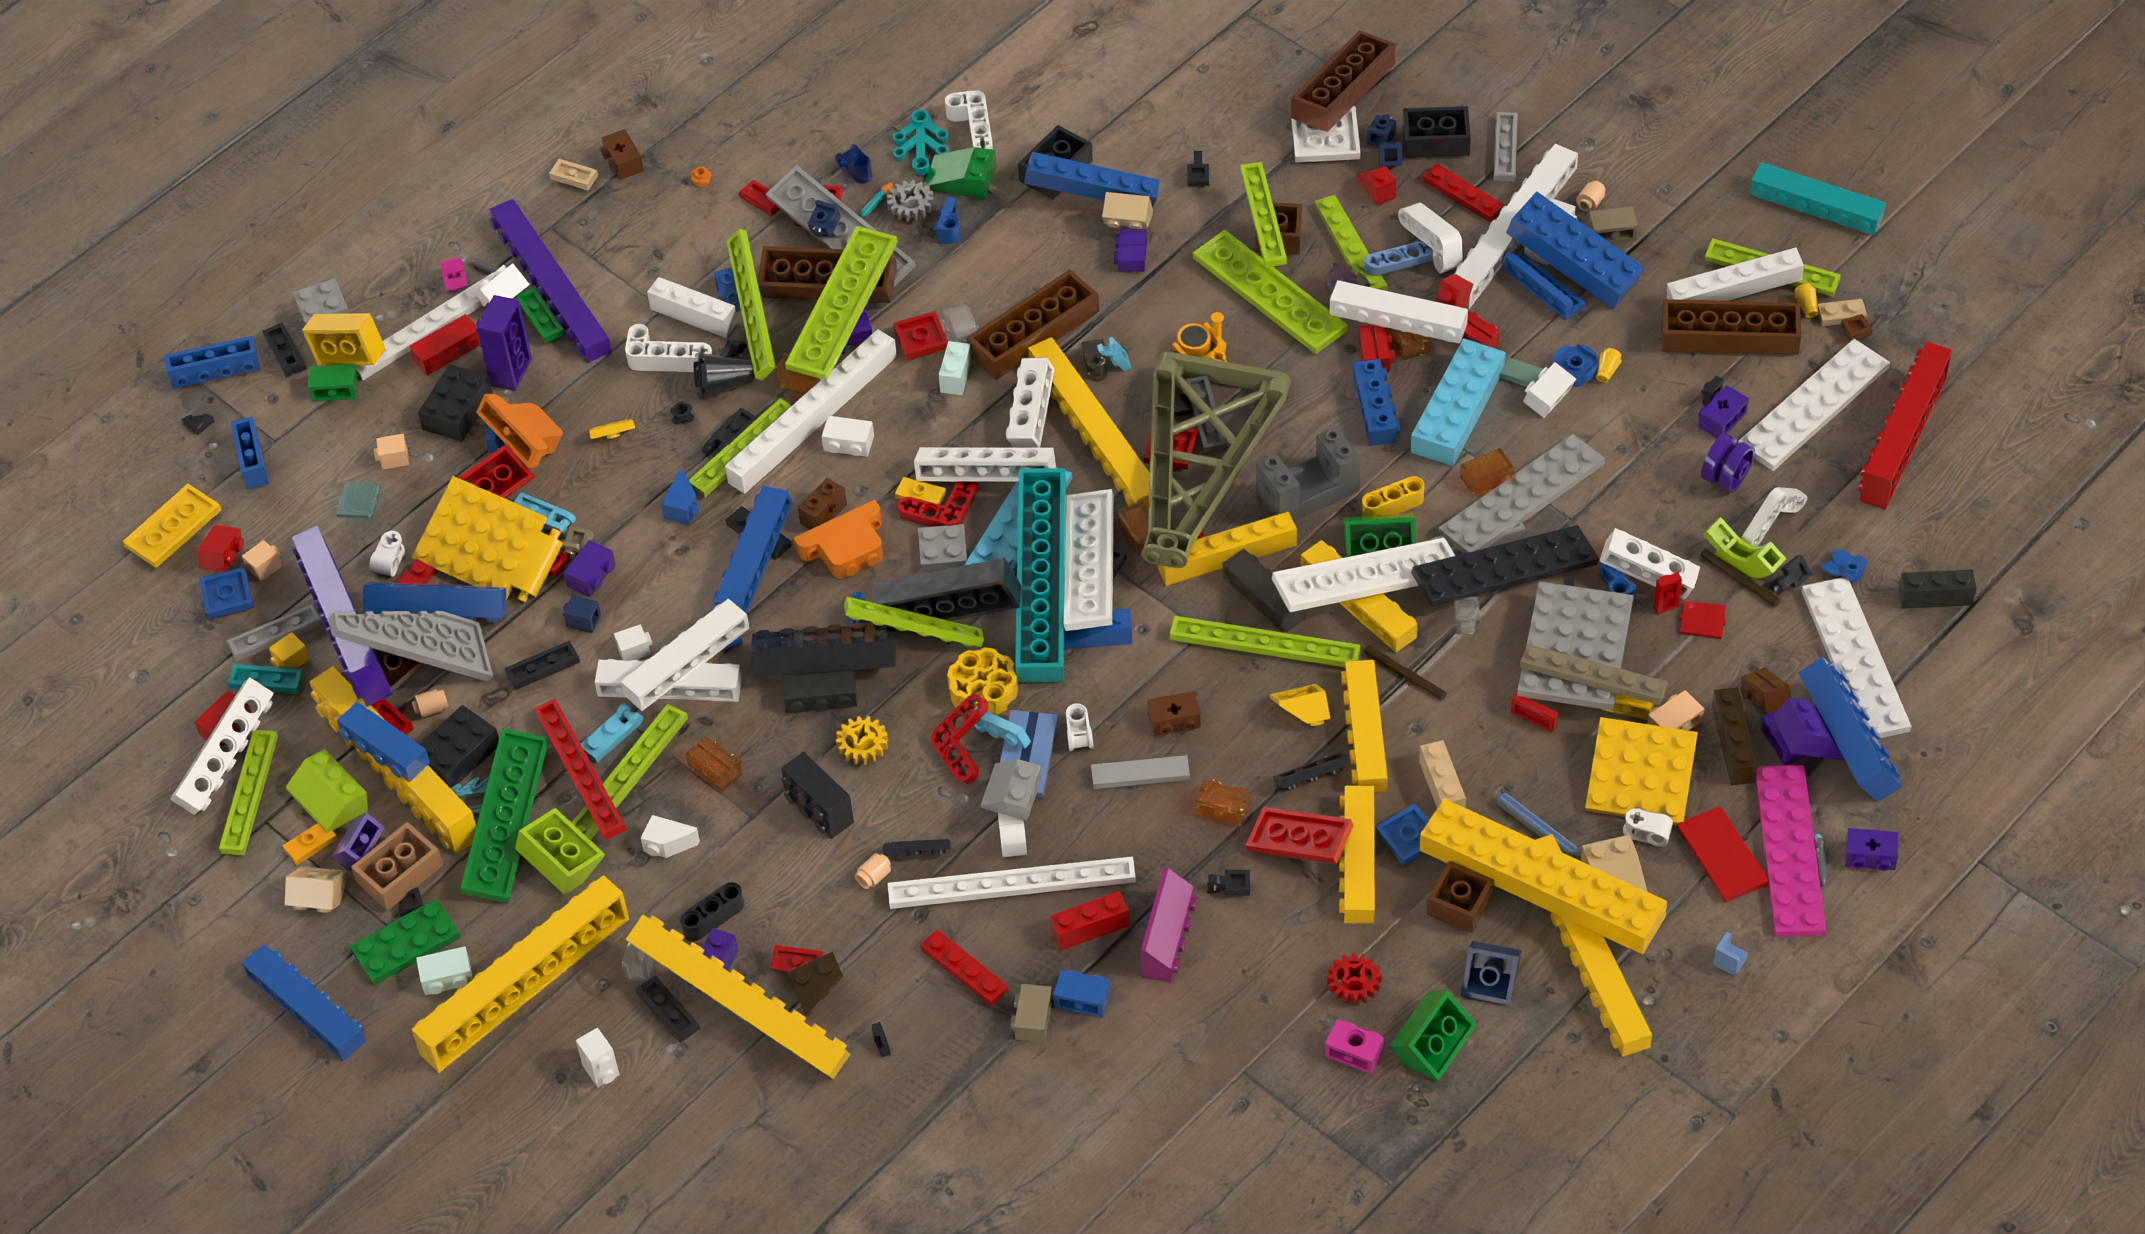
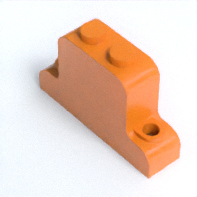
M484 394L476 411L528 468L538 467L545 454L554 453L563 435V431L539 406L533 403L509 404L498 395Z
M873 500L793 537L795 552L803 561L821 558L832 575L837 579L853 576L863 569L876 565L883 559L881 538L876 533V530L882 526L880 506L876 500Z

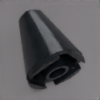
M696 353L694 356L698 358V362H693L695 387H700L701 393H697L699 398H705L752 383L753 378H755L751 360L705 353Z

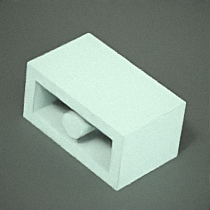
M948 341L939 372L941 393L963 395L972 363L970 344Z
M465 946L416 958L420 981L425 995L439 994L442 991L455 988L459 989L473 980L470 960Z

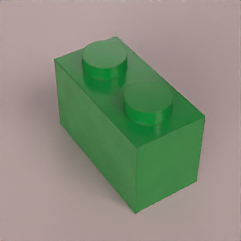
M354 364L309 367L308 390L312 402L357 399L358 376Z

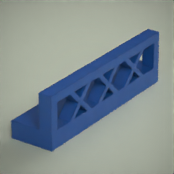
M1511 251L1505 255L1504 271L1564 320L1569 319L1585 307V302L1525 253L1517 256Z

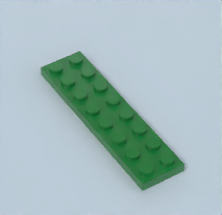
M502 728L460 888L461 894L503 903L509 902L520 858V853L515 849L518 833L529 822L549 738Z

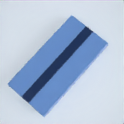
M1010 710L1008 721L1023 727L1031 742L1026 748H1023L1017 744L1012 746L1004 740L1000 763L1019 759L1041 765L1042 779L1036 798H1043L1058 715Z

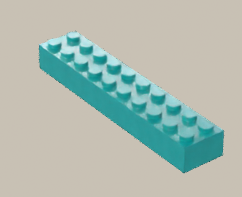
M1065 468L1019 469L1017 579L1021 584L1020 608L1016 609L1015 669L1017 682H1064Z

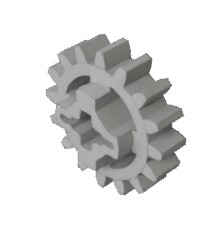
M912 180L910 184L903 181L902 186L895 184L896 189L889 190L890 195H887L888 210H891L892 216L898 215V220L905 217L906 222H909L910 218L918 221V216L925 218V212H932L931 207L934 206L933 191H930L928 185L923 187L922 181L918 184H915V180Z

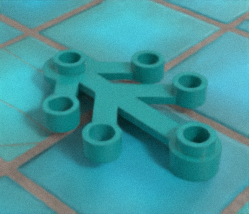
M922 109L914 111L910 117V124L893 134L894 144L900 146L893 150L894 160L898 162L904 161L906 153L916 146V158L912 161V169L917 176H925L930 169L929 160L925 157V145L936 151V155L949 152L946 145H941L948 142V131L940 129L933 124L931 116L927 111ZM925 129L936 135V141L925 134ZM916 130V135L906 142V136Z

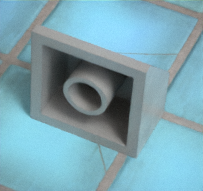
M1019 759L996 763L980 807L1028 820L1042 779L1041 765Z

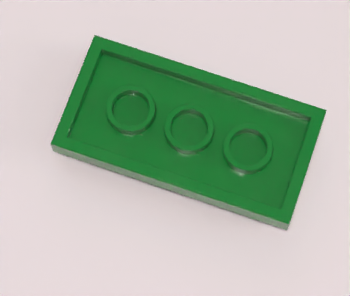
M436 898L349 947L374 986L416 963L417 957L433 954L460 939L461 935Z

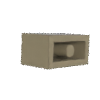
M1633 206L1589 211L1588 227L1608 242L1619 243L1637 240L1638 223Z
M1030 984L1021 985V991L1016 993L1014 1008H1017L1016 1015L1012 1014L1010 1029L1014 1030L1015 1040L1046 1042L1053 1002L1052 987Z

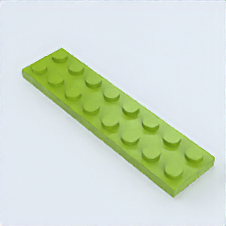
M856 226L785 363L786 369L828 380L898 243L897 236Z
M1223 230L1193 252L1194 260L1314 354L1322 351L1348 331V324L1339 317L1330 315V311L1277 269L1274 267L1265 268L1263 259L1226 230Z

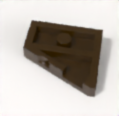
M833 951L787 971L806 1017L813 1012V1008L819 1001L828 995L831 987L836 985L843 977Z

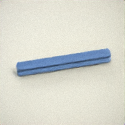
M1507 793L1499 796L1497 804L1539 837L1542 838L1553 834L1562 853L1571 857L1575 855L1577 847Z

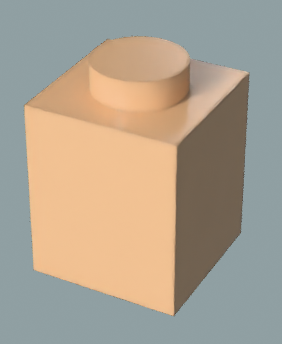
M404 434L376 438L378 448H374L376 462H381L383 470L410 465Z
M264 540L242 555L246 570L259 582H262L282 567L279 558L281 556L280 551L274 545L270 546Z

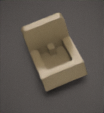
M570 526L565 541L559 540L563 543L561 551L569 558H575L586 543L592 540L594 533L590 529Z

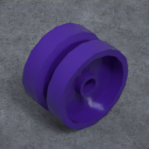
M1726 433L1721 434L1706 455L1701 469L1702 479L1712 484L1719 481V486L1730 493L1734 492L1749 472L1754 459L1755 448L1745 442L1737 444L1736 438Z

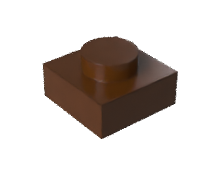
M1863 314L1843 319L1841 322V327L1850 341L1862 339L1872 334V328Z

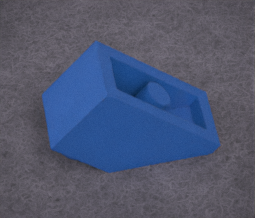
M679 470L661 505L665 519L690 525L693 517L698 515L700 506L697 503L696 493L684 471Z

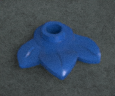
M1834 550L1832 552V561L1821 563L1820 567L1830 575L1842 576V578L1849 579L1850 583H1857L1864 574L1867 560L1861 555L1852 556L1845 550Z

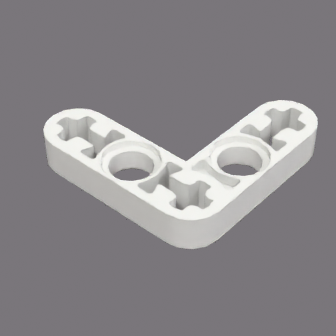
M1782 487L1773 489L1741 539L1750 545L1758 546L1780 512L1796 513L1800 511L1807 501V496L1798 489Z

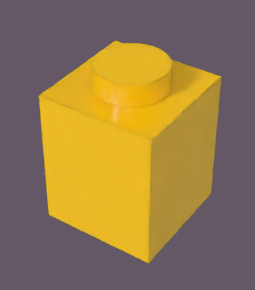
M292 632L269 647L272 656L270 661L277 668L297 669L310 660L306 645Z

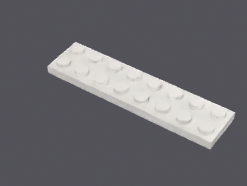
M1853 339L1738 441V444L1745 442L1755 448L1754 459L1774 471L1889 368L1890 362L1856 339Z
M1112 489L1067 495L1064 586L1065 631L1112 625L1114 505Z
M1440 538L1273 572L1272 580L1289 612L1419 586L1411 574L1413 566L1455 555L1446 539Z
M1843 577L1802 586V595L1830 662H1834L1839 671L1843 670L1850 681L1847 685L1850 690L1853 689L1860 699L1857 702L1859 707H1863L1868 713L1870 720L1867 722L1870 727L1873 726L1881 738L1910 732L1912 726L1849 579Z

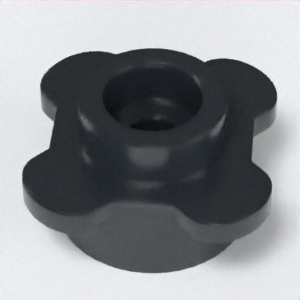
M684 402L675 404L670 409V413L673 414L672 423L692 422L694 420V415L691 414L692 406Z

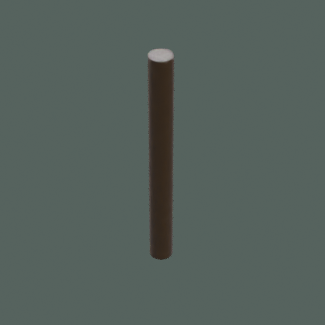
M1707 549L1701 552L1700 556L1772 606L1776 607L1780 603V599Z
M1371 645L1365 648L1364 653L1437 698L1441 700L1445 698L1447 692Z

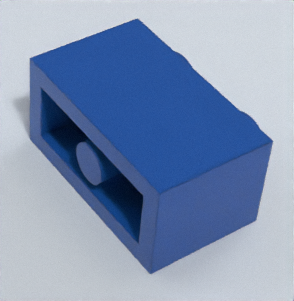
M1061 970L1053 995L1054 1007L1103 1018L1111 993L1110 979L1100 975L1081 974L1074 970Z

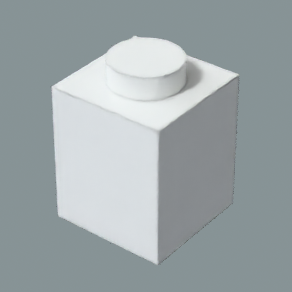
M641 624L614 633L616 646L623 661L640 660L651 656L649 646L653 645L648 632L644 633Z

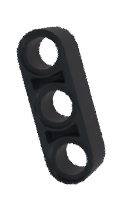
M728 882L686 910L680 918L685 939L692 942L698 941L708 935L712 928H718L744 908L741 886L735 882Z

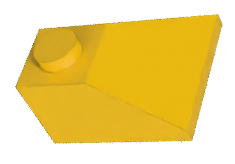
M1317 684L1270 694L1271 700L1305 723H1310L1311 726L1324 724V720L1331 719L1325 690Z

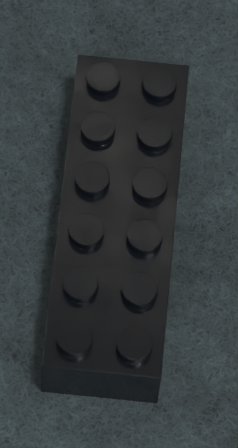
M1001 558L872 583L871 602L953 621L1020 608L1021 584L1006 559Z
M854 623L851 626L841 627L834 624L827 628L809 626L803 630L784 628L777 632L760 630L752 633L750 654L753 678L896 667L894 627L889 625L879 626L875 624Z

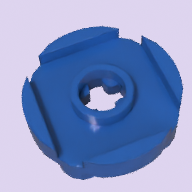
M1577 344V347H1570V345H1565L1558 349L1554 355L1553 364L1557 363L1576 378L1573 384L1574 387L1582 386L1597 374V355L1588 346ZM1577 362L1580 363L1579 366H1573V365L1571 364V363H1574V364H1575V363H1577Z

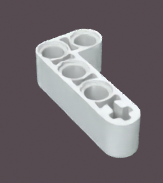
M974 90L947 95L945 98L947 119L953 122L968 120L972 147L993 150L984 93Z
M1422 203L1399 209L1398 216L1402 226L1433 249V262L1439 273L1456 269L1461 262L1463 263L1462 238L1457 229Z
M635 324L629 328L625 346L628 366L632 370L693 372V362H698V358L694 357L696 353L712 354V349L707 343L650 341L648 328L643 324Z
M998 813L1002 856L1027 855L1023 819Z

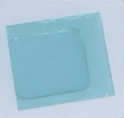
M344 482L336 513L337 517L373 519L381 485Z

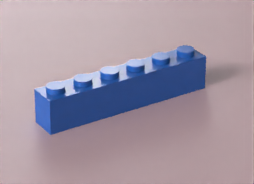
M1032 152L1024 184L1105 201L1106 192L1149 196L1152 208L1157 200L1159 179Z
M762 486L760 493L755 496L753 510L747 515L745 529L740 533L737 548L730 556V565L722 575V584L719 591L717 590L714 594L713 602L715 605L722 604L729 599L746 614L748 613L793 504L788 491Z
M369 582L363 585V613L366 611H373L374 614H380L382 611H409L410 613L418 614L420 611H427L428 614H433L435 611H444L473 621L476 620V617H485V621L497 622L499 618L506 615V587Z
M263 944L242 962L248 978L342 1061L346 1060L366 1042L363 1035V1026L356 1019L353 1021L349 1019L348 1014L340 1005H333L330 997L324 991H317L314 983L308 977L303 978L300 976L298 969L292 963L287 964L284 962L282 955L276 949L271 950Z

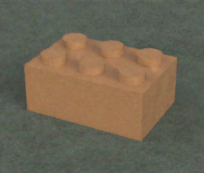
M406 822L352 865L351 869L356 883L388 911L407 896L410 890L418 887L444 865L439 849Z

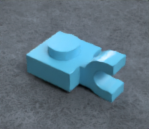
M1113 337L1109 338L1110 344L1108 346H1103L1101 343L1097 345L1099 352L1104 356H1109L1115 367L1118 365L1124 372L1132 368L1126 351Z

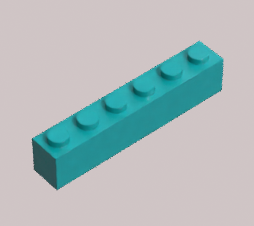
M1761 162L1751 180L1750 195L1864 233L1875 235L1884 218L1885 202Z

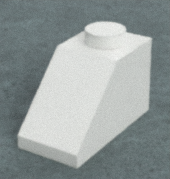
M654 815L651 816L641 836L644 852L651 856H661L664 858L695 847L700 842L696 827Z

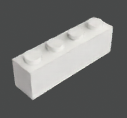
M658 277L647 292L651 310L724 338L728 337L737 324L734 305Z

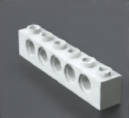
M920 447L914 460L917 481H1019V469L1056 468L1054 448Z
M248 678L242 684L170 798L171 801L193 815L200 810L203 812L206 810L212 800L208 798L213 790L216 792L224 781L221 776L225 770L227 772L231 770L236 762L233 757L237 751L241 753L247 745L248 740L245 738L248 733H254L261 722L258 720L262 712L265 714L271 707L273 702L270 698L274 694L273 692L251 678ZM244 703L250 704L253 707V713L246 712ZM232 723L239 724L241 733H237L232 729ZM220 742L228 745L229 752H223L220 749ZM207 762H213L216 765V772L208 769ZM195 781H199L204 785V792H200L195 788Z

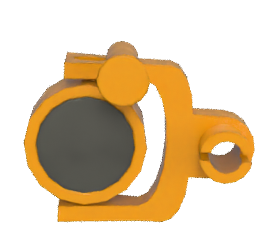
M1215 312L1211 315L1213 328L1208 322L1204 323V326L1197 323L1183 326L1177 334V343L1172 344V352L1227 362L1225 354L1226 342L1221 338L1224 315L1220 312ZM1212 341L1217 346L1210 352Z

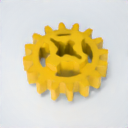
M858 716L856 722L848 719L849 725L842 724L841 731L836 733V745L839 749V755H845V761L847 762L853 759L855 765H857L859 760H862L864 765H867L868 759L876 762L875 756L882 757L883 750L888 748V734L885 726H880L877 719L871 722L870 716L865 720Z

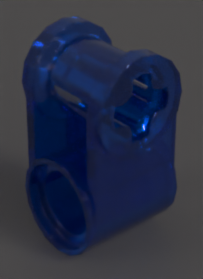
M853 144L847 151L835 155L839 167L857 183L863 184L872 180L873 173L870 158L857 145Z

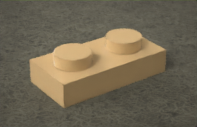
M558 159L549 176L551 180L589 190L598 177V173L595 169Z
M1862 299L1818 304V315L1822 326L1839 325L1843 319L1863 314L1867 320V313Z

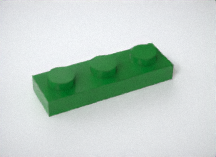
M535 287L515 296L519 300L522 311L544 344L565 335L564 329Z

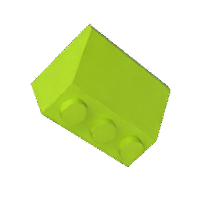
M326 749L305 759L286 786V790L327 833L368 811L367 792Z
M556 808L519 830L515 847L524 858L564 895L583 884L605 855Z

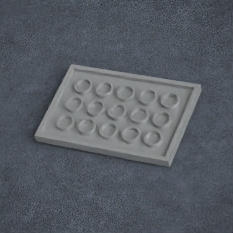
M1539 582L1527 644L1621 669L1634 595ZM1523 668L1521 670L1517 696L1614 710L1616 693Z

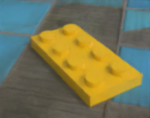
M187 484L122 542L125 548L157 568L222 510L221 506L190 484Z

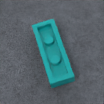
M233 664L228 685L230 689H240L242 684L248 678H251L271 692L298 694L304 674L302 669Z

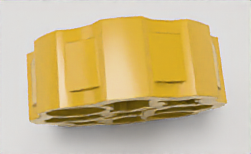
M982 648L977 651H965L959 655L955 664L949 667L947 674L951 702L956 708L969 695L978 694L987 699V712L999 715L1006 711L1009 703L1017 697L1018 683L1014 663L1008 656L999 654L996 649Z

